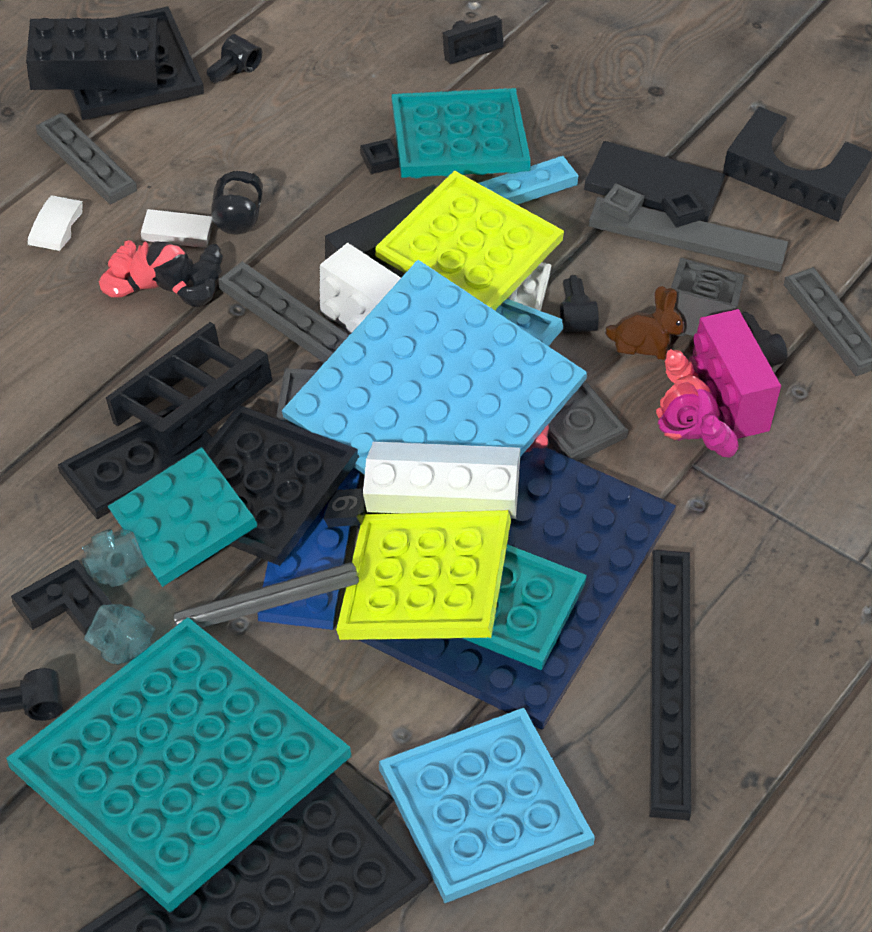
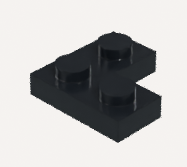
M77 559L11 595L14 607L32 630L64 612H67L85 637L119 619L117 608Z

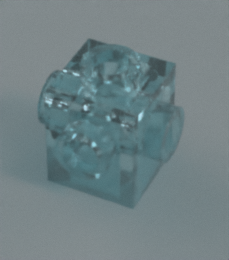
M112 529L105 530L91 537L92 543L82 547L86 555L85 558H82L84 569L92 579L95 578L97 582L105 585L109 584L110 587H115L129 581L131 573L147 566L133 531L121 529L113 533Z
M123 604L100 606L84 640L100 650L102 658L106 661L121 665L122 663L132 661L151 646L150 638L156 628L144 620L145 615L141 611L133 607L124 606Z

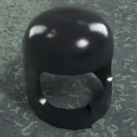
M232 171L218 179L214 187L211 212L215 225L223 232L233 235L247 233L258 221L263 184L255 173ZM232 180L241 181L246 184L250 183L256 188L258 197L256 201L252 202L250 199L240 195L224 196V187Z

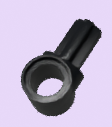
M232 34L225 40L222 46L221 59L210 66L206 74L211 82L217 83L232 72L240 73L243 70L247 73L253 72L261 62L262 49L237 34Z
M570 275L568 279L563 281L565 300L560 305V319H562L563 323L562 333L598 331L599 313L597 302L591 301L590 297L585 295L582 279L577 278L576 275Z
M742 312L744 320L769 365L772 367L785 363L788 353L782 336L778 333L771 334L770 331L765 329L762 330L752 314Z
M34 669L26 673L23 680H20V687L0 690V713L24 709L25 715L37 721H46L58 717L63 711L59 675L53 669Z

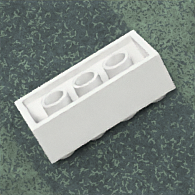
M373 442L366 458L363 497L367 512L379 513L508 510L510 518L516 519L521 450L517 447Z

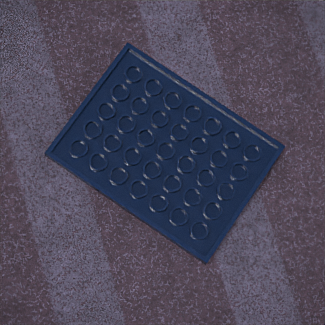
M547 447L542 449L533 448L530 452H525L520 457L516 519L511 518L507 544L587 575L586 583L543 669L539 670L462 638L363 639L359 641L506 713L524 708L533 725L543 730L672 519L676 505Z

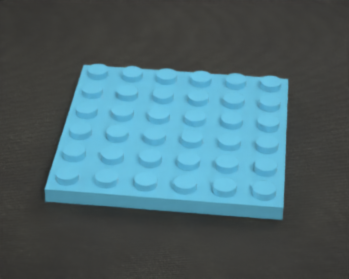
M417 260L282 409V414L284 418L297 427L358 449L359 458L354 468L364 475L366 458L373 442L517 447L521 450V457L587 379V372L420 260Z

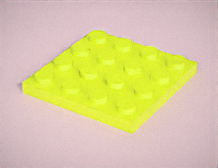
M454 171L376 246L375 256L404 273L417 260H420L493 310H496L563 241L564 231Z
M509 511L365 514L362 525H360L352 563L357 568L359 582L346 587L336 629L339 639L491 638L511 524Z

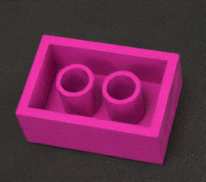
M739 309L701 317L697 333L694 334V349L689 361L692 362L699 379L709 387L712 396L716 399L720 411L719 421L729 426L736 434L737 439L770 431L781 384Z

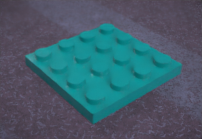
M516 88L391 94L401 178L448 177L454 171L462 175H485L487 173L515 174L530 171L531 159Z

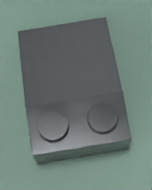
M680 257L671 288L677 292L674 309L680 313L685 329L682 334L676 336H686V334L694 336L697 333L701 317L737 310L745 275Z

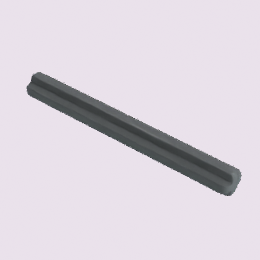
M350 562L177 611L173 615L174 624L177 626L188 617L198 626L204 628L352 586L359 582L357 568L354 563Z

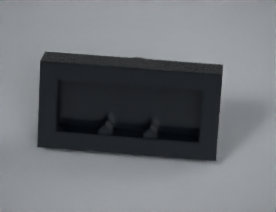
M496 15L470 24L459 20L454 23L451 30L442 32L444 58L449 64L504 47L502 19Z

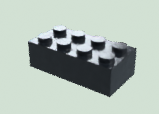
M157 18L30 19L26 56L30 90L157 89L159 60Z

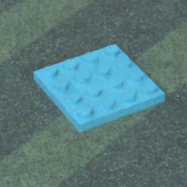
M524 708L379 761V770L444 903L594 845V834Z

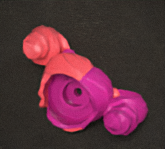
M668 350L665 360L666 374L674 385L667 390L665 396L660 400V407L656 409V414L660 418L658 420L659 429L664 433V436L674 441L702 438L705 446L712 451L714 450L721 457L730 458L734 456L739 446L737 436L729 426L719 421V407L709 387L699 379L692 362L681 351Z

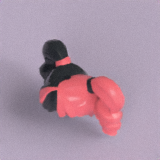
M128 240L109 259V269L100 277L99 285L102 292L112 298L124 297L142 289L161 287L164 290L175 292L184 303L192 307H201L213 298L215 281L219 279V275L222 272L220 265L223 255L220 253L221 249L219 246L212 244L200 255L199 262L193 264L192 259L188 258L186 252L179 246L172 245L169 242L155 241L150 246L147 242H144L142 246L139 245L136 251V245L131 240ZM191 279L194 285L192 287H187L186 284Z

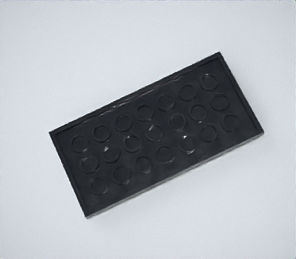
M333 772L173 911H167L142 888L78 932H366L428 887V879Z

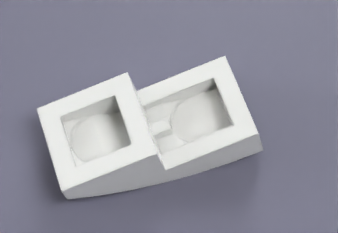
M51 195L43 205L28 237V245L60 251L71 238V226L82 214L83 201Z

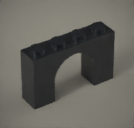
M759 106L728 148L723 173L839 222L869 177L872 166V152L845 141L833 161L826 167L817 170L792 168L781 162L774 154L783 140L787 117Z

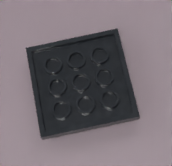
M169 6L114 17L157 18L159 41L157 89L70 90L82 120L204 94L203 82Z
M238 405L204 448V451L258 524L257 527L229 545L281 566L356 465V461L359 458L358 449Z

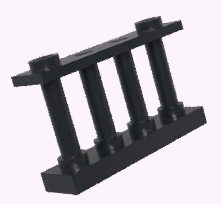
M209 322L108 395L106 401L114 425L119 426L132 416L146 423L154 430L159 452L170 459L235 410L238 405L244 403L273 381L267 353L257 348L243 360L220 347L215 324ZM212 358L229 368V370L216 379L198 367ZM186 377L204 389L192 398H189L172 388V386ZM160 396L178 408L163 418L145 406Z

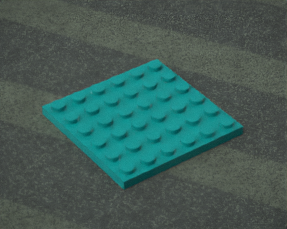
M187 617L9 755L6 760L8 767L167 911L171 912L351 757V747Z

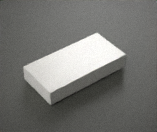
M147 209L141 230V240L148 242L165 241L175 245L207 248L213 219L212 216Z

